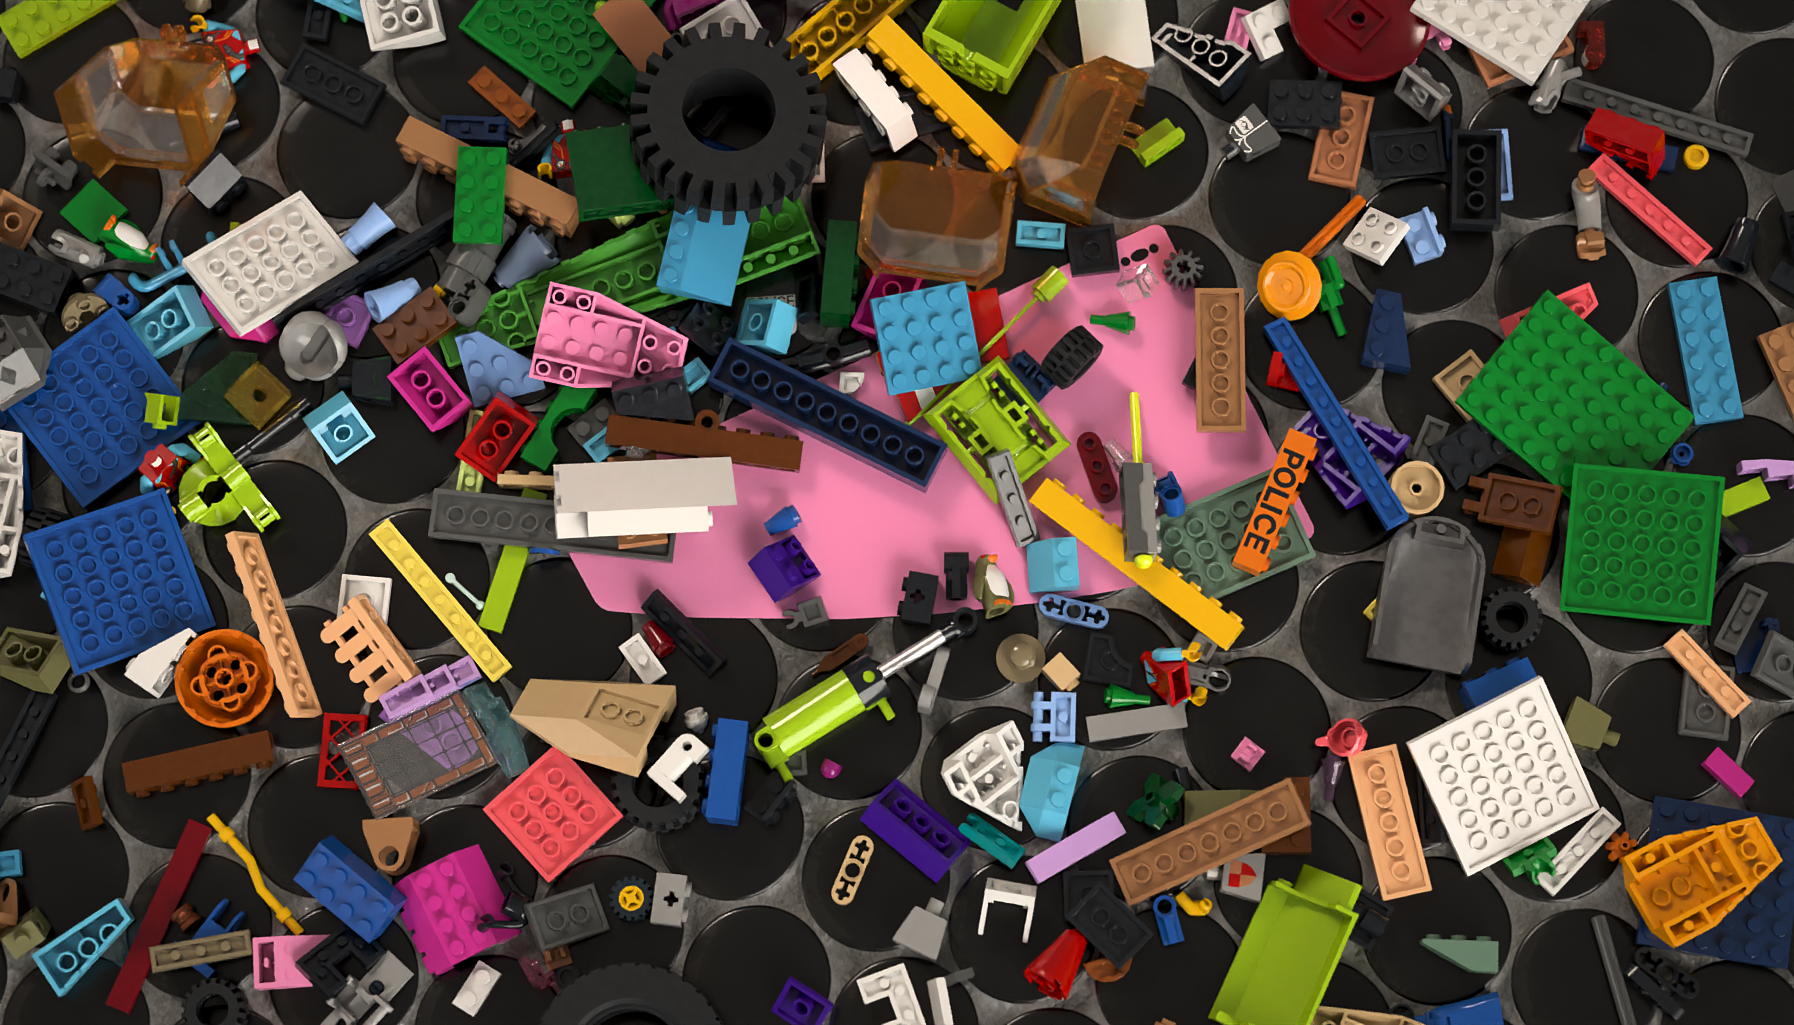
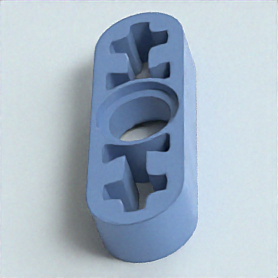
M1046 594L1039 601L1040 613L1048 618L1095 630L1103 629L1109 620L1108 611L1102 606L1055 594ZM1049 599L1054 600L1053 605L1061 607V602H1065L1062 611L1063 616L1058 615L1060 609L1052 608L1051 612L1046 611V606L1043 603H1048ZM1071 605L1078 606L1081 610L1080 616L1070 618L1067 615V608ZM1085 608L1089 609L1088 614L1096 615V612H1101V617L1105 618V620H1100L1099 624H1095L1093 618L1087 617V622L1082 621Z

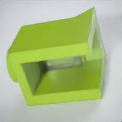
M144 392L147 398L144 422L152 423V428L165 430L167 425L177 426L181 397Z

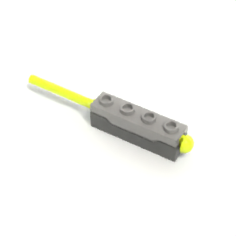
M1132 392L1129 394L1133 462H1123L1119 471L1124 562H1134L1137 567L1146 569L1154 562L1157 553L1161 552V539L1157 538L1160 518L1155 515V509L1158 508V495L1154 494L1157 474L1152 471V463H1143L1139 393Z

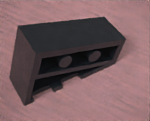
M684 366L612 382L611 392L617 414L695 421V409Z

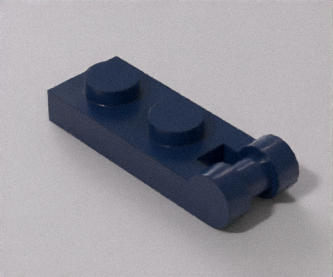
M441 115L440 131L463 142L507 144L508 135L506 134V128L509 127V119L504 117ZM490 126L497 127L496 133H490Z

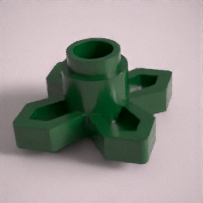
M1151 773L1144 784V797L1133 801L1126 814L1138 822L1145 819V823L1150 827L1160 830L1165 822H1172L1178 816L1179 807L1177 806V801L1184 793L1185 788L1172 780L1166 783L1163 777Z

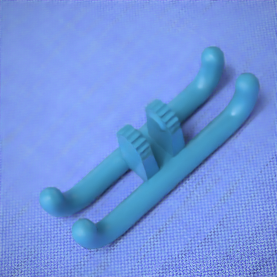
M213 232L206 234L208 244L217 239ZM174 239L168 242L179 264L173 267L166 257L164 250L160 246L155 248L167 271L148 281L141 280L136 273L129 274L128 281L134 289L140 292H150L187 273V270L182 265L184 256Z

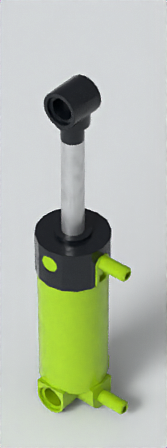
M969 607L959 608L952 617L947 619L948 623L879 666L875 662L873 663L866 653L841 668L839 672L765 716L762 720L766 727L759 730L754 738L758 753L764 757L771 769L776 768L784 782L788 783L794 778L785 764L786 761L790 760L789 757L856 715L878 705L886 719L891 720L895 717V713L886 700L892 695L887 686L886 678L954 636L960 638L963 635L972 634L977 628L978 617L976 612ZM962 616H969L972 619V624L963 627L959 624L958 620ZM765 739L773 741L772 745L767 748L760 746L761 742Z

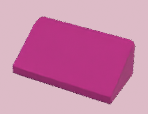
M1719 747L1701 764L1736 799L1741 798L1755 782Z

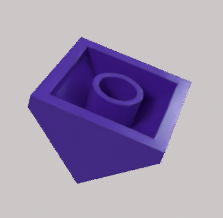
M790 976L771 1012L791 1025H822L834 1004Z

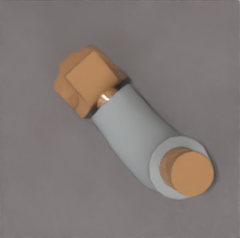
M1582 169L1579 171L1578 177L1573 180L1571 186L1579 232L1576 236V250L1578 257L1581 259L1588 258L1589 261L1599 260V257L1606 255L1605 236L1601 231V202L1598 183L1596 182V173L1593 170Z

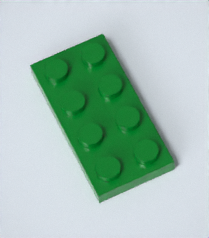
M458 146L453 226L454 244L503 245L507 148Z

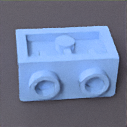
M1428 207L1422 208L1420 212L1399 218V220L1406 222L1410 227L1403 238L1413 265L1442 256L1446 247L1445 240L1442 234L1438 235L1435 227L1437 226L1435 214L1430 212Z

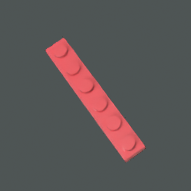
M1602 153L1588 168L1596 173V181L1692 266L1696 267L1713 249L1606 154Z

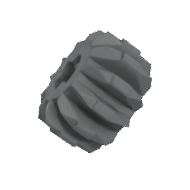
M1179 249L1178 256L1171 252L1169 255L1170 260H1164L1163 264L1166 268L1162 270V274L1167 275L1165 280L1167 284L1174 281L1173 289H1177L1178 284L1182 285V290L1186 291L1187 284L1194 288L1196 286L1195 280L1200 281L1202 279V275L1199 272L1203 271L1204 267L1198 264L1200 262L1199 256L1191 258L1193 251H1189L1187 255H1184L1183 249ZM1181 266L1186 267L1184 274L1179 272Z

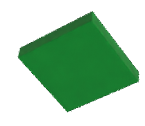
M92 179L60 214L91 243L97 245L100 242L97 237L112 214L120 221L129 211L99 183Z

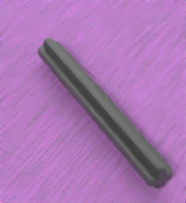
M1605 915L1594 916L1591 921L1621 1025H1637Z

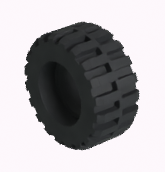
M664 735L652 737L647 745L648 759L644 766L658 761L677 738H668ZM686 745L684 750L690 751L691 747ZM701 761L697 765L692 762L682 773L681 790L687 797L681 804L676 800L663 807H653L644 803L636 791L637 777L613 770V776L610 778L612 797L622 815L634 826L653 833L654 831L665 833L674 828L677 830L683 827L682 825L687 821L693 820L696 812H699L702 808L703 798H706L707 793L705 788V769Z

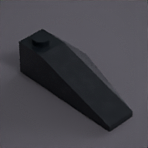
M1166 23L1151 38L1152 43L1205 89L1223 102L1241 86L1252 58V53L1234 41H1222L1215 39L1213 35H1201L1194 33L1191 29Z

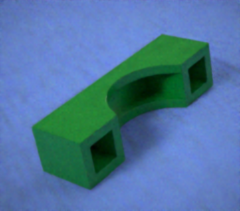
M560 384L558 388L560 393L555 400L551 399L545 410L547 414L543 420H538L537 425L533 429V437L530 441L526 440L520 450V453H522L520 457L523 462L547 476L549 475L553 465L556 464L560 457V453L553 441L556 425L568 415L575 413L585 414L598 395L596 388H575Z

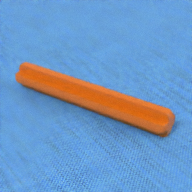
M1356 195L1300 253L1312 259L1366 205V200L1362 196Z

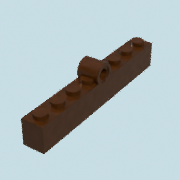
M712 410L700 411L695 418V422L689 421L687 425L677 424L678 420L663 418L662 422L653 420L654 417L639 416V418L629 417V415L617 414V411H615L614 415L609 414L605 447L685 458L731 457L732 464L795 473L800 471L804 441H800L798 436L785 435L784 438L775 437V433L764 431L760 432V435L750 434L751 430L736 428V432L727 431L725 426L719 425V417ZM705 419H710L713 425L705 428L701 423Z

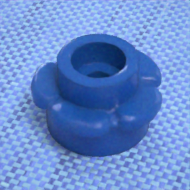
M1687 443L1674 444L1670 449V459L1674 464L1687 466L1694 457V452Z

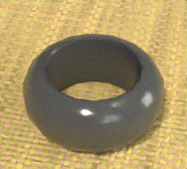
M72 672L69 675L67 685L72 692L82 693L89 688L90 678L86 672L80 674L85 678V683L80 688L73 686V679L76 677Z

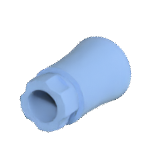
M373 202L366 213L348 230L349 232L341 240L357 256L364 248L367 250L374 242L397 226Z
M408 278L380 289L367 291L364 293V299L372 318L377 323H381L421 294L422 291L414 278Z

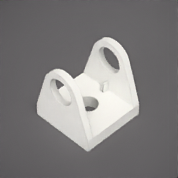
M988 877L978 934L983 935L988 902L993 903L996 900L1024 905L1023 908L1028 909L1022 942L1027 943L1037 886Z

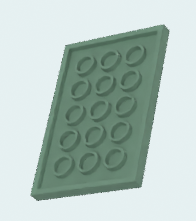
M1272 469L1187 504L1186 511L1178 517H1170L1166 514L1159 516L1160 528L1157 531V538L1161 539V552L1157 553V555L1164 560L1162 565L1167 569H1170L1172 566L1183 574L1181 579L1187 584L1191 581L1203 589L1201 594L1207 599L1211 596L1215 599L1221 598L1315 558L1316 554L1294 506L1289 504L1286 513L1291 515L1285 528L1280 526L1277 535L1281 536L1276 550L1271 548L1267 556L1272 559L1267 571H1261L1259 577L1231 566Z

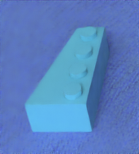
M117 898L31 956L58 997L65 996L134 921L135 917L124 900Z

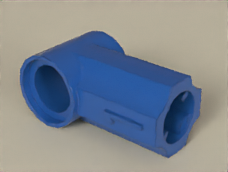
M1167 895L1156 898L1152 904V911L1155 914L1163 946L1185 941L1174 899ZM1160 900H1167L1170 903L1171 909L1167 914H1162L1158 911L1157 904Z

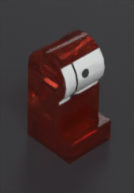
M1580 21L1576 27L1577 38L1583 37L1584 53L1581 59L1582 64L1588 69H1597L1606 56L1604 21Z

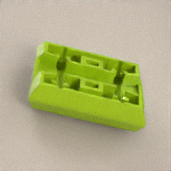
M999 355L923 415L995 505L1000 500L991 478L986 477V472L971 456L972 453L988 469L985 457L1008 448L1022 484L1071 445L1069 440ZM995 373L1023 404L1021 407L1015 400L1011 402L998 384L991 378ZM997 388L999 390L998 398L991 391L992 389ZM1026 410L1029 411L1037 424L1054 443L1053 446L1049 448L1027 422L1029 417L1025 413ZM944 415V417L949 421V423L953 426L957 433L966 442L969 449L966 450V448L957 439V436L951 430L947 429V424L944 422L941 416ZM953 420H959V430L953 424ZM1030 436H1036L1038 438L1036 440L1038 443L1037 445L1034 444V442L1030 439Z

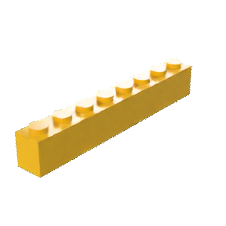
M888 15L866 35L864 41L868 50L873 54L877 53L883 59V64L890 71L894 70L900 76V81L907 88H912L923 104H929L935 110V116L942 122L946 121L952 127L951 131L959 139L963 138L969 144L968 148L976 156L980 155L986 161L985 164L990 171L1001 175L1024 152Z

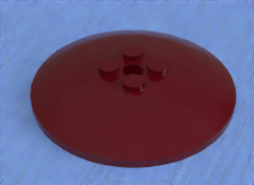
M1289 0L1288 5L1290 28L1304 54L1314 64L1328 73L1353 81H1376L1394 76L1403 71L1421 53L1428 39L1431 26L1430 23L1410 11L1411 6L1416 0ZM1351 16H1360L1363 19V23H1354Z

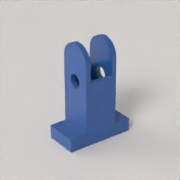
M225 898L217 905L192 939L235 932L244 920L246 913L244 911L239 912L226 929L216 921L229 904V900ZM210 963L192 966L208 979L215 978L219 973Z

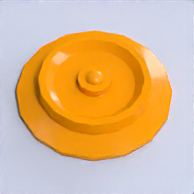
M1287 250L1275 253L1264 262L1258 274L1257 289L1260 301L1268 312L1279 319L1285 316L1287 320L1292 321L1306 317L1315 309L1321 298L1322 281L1319 270L1311 259L1300 252Z

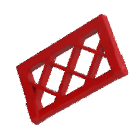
M324 713L317 787L360 790L355 778L354 781H346L343 777L350 770L349 767L339 773L332 764L342 755L341 752H338L330 760H328V752L331 741L339 749L341 748L334 738L345 729L354 739L351 742L366 736L367 715ZM339 721L343 727L331 736V722ZM353 722L360 723L359 735L357 737L348 728ZM329 765L338 775L333 780H326V772Z

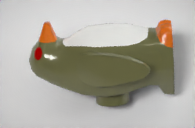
M983 554L976 560L972 587L973 595L977 601L982 603L986 619L1006 613L1013 607L1014 602L1012 586L996 565L997 554Z

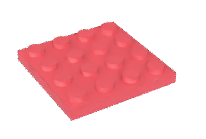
M553 746L483 808V811L549 884L624 817L573 759Z

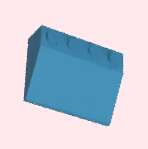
M691 205L685 216L674 210L656 284L659 291L731 306L750 228L745 212H736L734 225H723L722 211L712 210L709 223L697 220V206Z

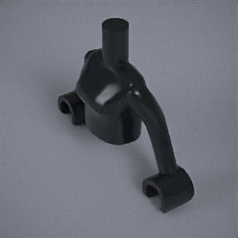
M508 861L500 865V868L503 870L497 872V878L505 880L511 889L503 901L500 913L509 917L512 921L494 920L492 915L484 914L480 917V920L484 923L477 925V930L481 933L488 931L490 928L520 929L529 923L523 906L534 902V900L513 881L510 875L513 874L514 867Z

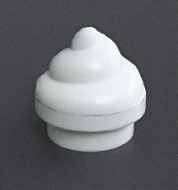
M702 707L687 711L684 714L686 727L702 734L708 722V713L704 712Z

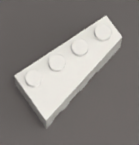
M855 48L833 63L835 72L855 100L860 98L858 102L868 117L873 115L871 118L877 126V130L882 136L887 134L890 142L889 146L896 152L918 136L911 117L913 111L906 102L901 103L898 99L900 96L892 85L890 87L887 86L885 83L886 78L879 69L876 71L873 69V63L866 53L861 54Z

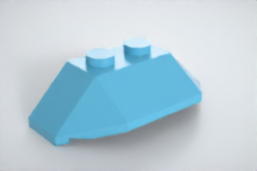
M1057 742L1031 756L1018 805L1036 837L1055 842L1061 841L1085 746Z

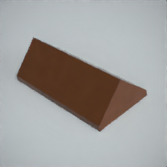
M1562 494L1551 535L1503 527L1491 575L1537 588L1540 587L1563 499Z

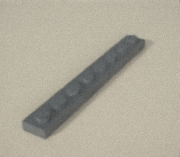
M1575 78L1567 80L1561 102L1595 112L1597 107L1612 110L1616 114L1627 118H1635L1647 125H1655L1664 130L1667 135L1745 159L1748 156L1754 136L1750 132Z

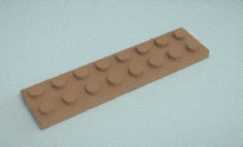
M1287 778L1109 861L1128 905L1133 906L1303 829L1312 823L1292 778Z

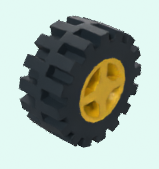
M636 876L623 877L611 888V893L609 894L610 907L615 915L624 921L637 922L643 920L651 913L654 892L649 883L642 878Z

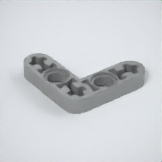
M938 646L927 683L923 685L919 697L918 713L930 716L950 655L951 648Z

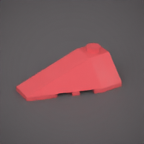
M1590 282L1556 296L1583 320L1599 305ZM1531 307L1499 320L1506 338Z

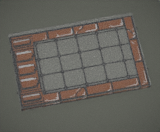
M460 689L337 745L344 763L348 766L375 820H379L499 763L491 748V744L488 743Z

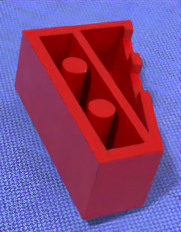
M1597 107L1585 127V143L1610 157H1613L1614 154L1627 161L1626 166L1633 169L1635 165L1647 172L1646 177L1653 180L1665 159L1664 130L1655 125H1647L1635 118H1627L1616 114L1612 110H1605Z

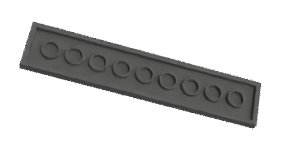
M434 488L428 537L522 548H546L560 552L673 563L676 533H667L668 543L625 549H619L617 535L556 539L553 500Z

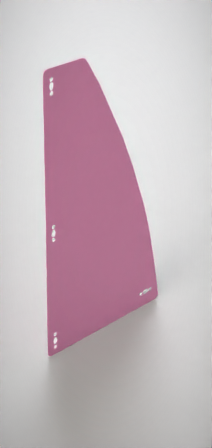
M1160 225L1148 226L1116 241L1120 272L1071 278L1070 263L1058 268L1068 279L1069 283L1049 303L1036 301L1005 332L1010 359L1003 360L1006 365L1013 360L1012 358L1016 353H1020L1023 349L1041 365L1043 359L1055 344L1070 330L1080 325H1083L1103 344L1100 356L1081 378L1063 390L1056 385L1038 403L1069 440L1071 445L1022 483L1040 539L1035 542L1050 538L1074 537L1029 502L1046 478L1051 481L1056 478L1066 486L1065 492L1071 496L1076 493L1086 501L1085 507L1089 510L1096 508L1105 515L1103 520L1111 525L1114 522L1122 528L1119 471L1123 462H1133L1129 394L1132 392L1139 393L1143 463H1152V471L1156 472L1157 479L1172 471L1182 489L1185 505L1272 469L1278 456L1247 392L1245 433H1196V391L1182 385V381L1195 358V289L1187 284L1186 291L1182 290V285L1178 284L1177 289H1173L1174 281L1168 284L1165 282L1167 275L1162 274V270L1166 268L1163 264L1164 260H1170L1169 255L1171 252L1176 255L1177 253L1165 229ZM1156 244L1159 248L1158 252L1151 253L1149 251L1150 245ZM1138 249L1148 250L1149 254L1144 260L1138 262L1131 260V255L1134 251ZM1123 257H1128L1130 259V264L1128 266H1123L1121 264V259ZM1181 266V269H1179V272L1182 274H1184L1185 272L1183 266ZM1040 277L998 296L1004 326L1033 298L1031 286ZM1131 311L1132 316L1136 317L1135 329L1130 331L1129 335L1105 327V325L1090 324L1091 314L1106 316L1108 314ZM876 353L817 379V381L839 391L840 372L865 373L861 387L849 396L903 423L907 422L896 395L888 396L885 379L881 375ZM988 363L981 364V367H985ZM995 373L991 378L994 379L997 374ZM965 381L955 382L924 414ZM992 389L991 391L998 398V391L996 389ZM751 409L719 425L725 426L727 431L736 432V428L751 430L750 434L760 435V432L764 431L775 433V437L784 438L785 435L798 436L800 441H804L799 473L732 464L737 505L707 506L708 511H712L713 526L708 527L709 531L676 533L673 563L569 553L592 597L601 608L614 612L646 614L640 607L652 592L659 589L686 617L794 619L791 615L783 617L782 613L787 609L797 611L799 610L797 606L799 602L822 596L829 619L900 616L897 615L899 600L904 601L906 593L901 591L904 577H909V571L939 576L933 614L956 612L962 607H969L973 610L984 609L982 603L975 599L972 588L976 560L983 554L998 555L996 565L1005 575L1014 592L1013 606L1039 603L1042 596L1046 594L1075 598L1138 585L1076 538L1079 590L1030 594L1026 545L1020 548L1015 546L1001 503L999 502L996 505L993 503L949 447H947V453L929 488L924 493L755 409ZM1028 413L1029 419L1027 422L1049 448L1053 446L1054 443L1037 424L1032 415ZM923 415L912 425L913 428L944 442ZM944 415L941 416V418L947 424V429L951 430L957 436V439L966 448V450L969 449L966 442L957 433V431L944 417ZM953 420V424L959 430V420ZM1085 432L1097 434L1102 442L1117 484V494L1111 502H1099L1092 493L1077 451V440ZM1030 436V439L1034 442V444L1037 445L1038 443L1036 440L1038 438L1036 436ZM1087 440L1084 443L1086 447L1094 445L1091 440ZM972 453L971 456L975 459L979 466H981L983 470L986 472V477L992 479L988 469L984 466L980 459L974 453ZM656 454L657 460L691 459L685 457ZM1100 463L1092 465L1095 470L1102 468ZM1103 485L1101 491L1107 493L1110 491V488L1107 485ZM1298 496L1293 506L1309 539L1314 533V526ZM1158 501V508L1155 509V515L1161 516L1165 514V512ZM793 504L802 522L798 523V527L770 536L764 523L784 506L787 505L789 507ZM795 535L821 573V576L790 597L774 603L748 565V562L764 547ZM944 552H969L967 600H946ZM917 593L913 598L914 604H919V601L923 600L921 599V594Z

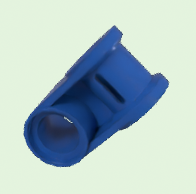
M107 273L93 290L95 294L103 297L108 305L114 306L126 317L134 316L140 310V301L110 273Z
M1169 471L1167 475L1157 479L1154 494L1158 495V501L1167 516L1178 517L1186 511V505L1182 489L1173 472Z

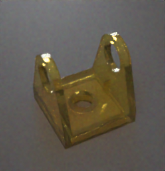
M259 361L250 366L224 395L258 430L294 396ZM262 390L266 396L265 400L262 402L256 401L252 395L253 391Z

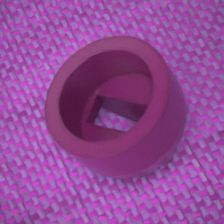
M826 758L821 765L822 775L830 779L838 776L842 769V766Z

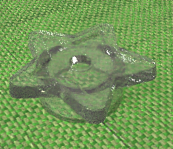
M620 446L619 448L626 451V458L634 460H645V455L650 453V449L635 446Z

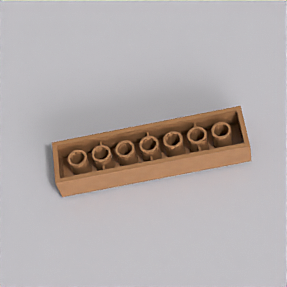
M412 116L408 117L396 138L400 148L399 151L402 152L405 160L412 164L419 162L425 165L424 169L436 175L439 172L445 175L447 181L455 185L458 146L472 147ZM507 164L505 206L509 207L508 210L517 216L524 214L530 217V221L537 226L542 227L544 224L552 228L551 232L560 237L566 235L571 238L580 223L577 214L576 197Z

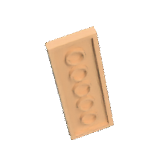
M1396 744L1365 750L1356 755L1347 756L1381 899L1387 901L1431 891L1432 887Z

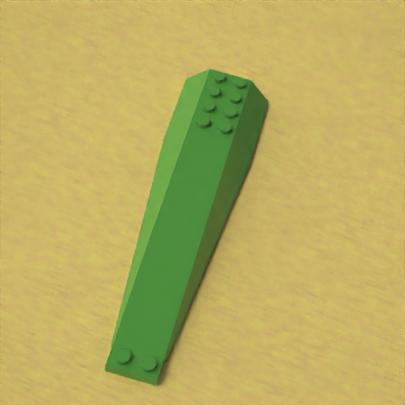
M784 196L782 211L775 215H771L767 207L763 206L759 221L750 223L736 285L821 254L800 197L792 203ZM674 209L660 218L657 217L648 221L647 224L639 228H633L622 236L604 242L605 244L582 252L583 254L571 260L567 259L552 269H546L535 277L528 280L525 279L515 284L516 286L491 295L488 304L474 325L464 327L460 324L439 339L448 368L452 369L462 365L455 336L479 330L513 350L535 344L550 281L599 292L638 313H644L692 299L662 293L656 286Z

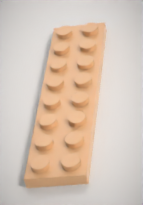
M232 531L226 534L227 548L236 564L235 571L241 578L244 587L243 593L251 606V615L257 623L260 632L259 638L267 651V660L271 668H273L276 686L282 693L286 712L290 718H314L322 715L320 703L259 533Z

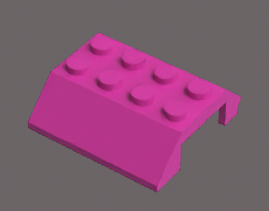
M479 844L453 852L409 874L394 885L397 890L408 898L401 907L405 911L400 915L408 931H415L411 938L419 954L426 953L422 960L429 974L434 972L436 975L443 974L455 968L454 965L497 943L500 945L522 934L520 929L490 928L484 933L477 930V925L484 923L480 920V917L484 914L492 915L494 920L512 921L509 917L500 913L505 897Z

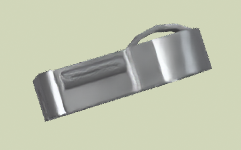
M1185 658L1188 665L1190 684L1209 688L1216 692L1224 691L1229 687L1231 672L1227 667L1211 663L1207 666L1198 662H1189ZM1217 670H1218V671H1223L1225 674L1218 673V672H1214V671H1217ZM1209 677L1221 678L1228 682L1225 685L1216 686L1210 681Z

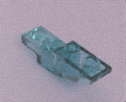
M486 682L465 688L462 695L487 733L484 738L506 776L511 778L524 773L529 768L527 754L514 720L510 718V711L502 697L495 698Z

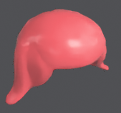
M1345 718L1330 728L1326 736L1316 739L1315 744L1317 746H1327L1334 754L1347 757L1356 755L1363 750L1368 733L1358 720Z

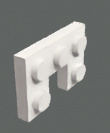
M904 963L856 980L865 1004L889 996L897 1019L883 1025H926Z

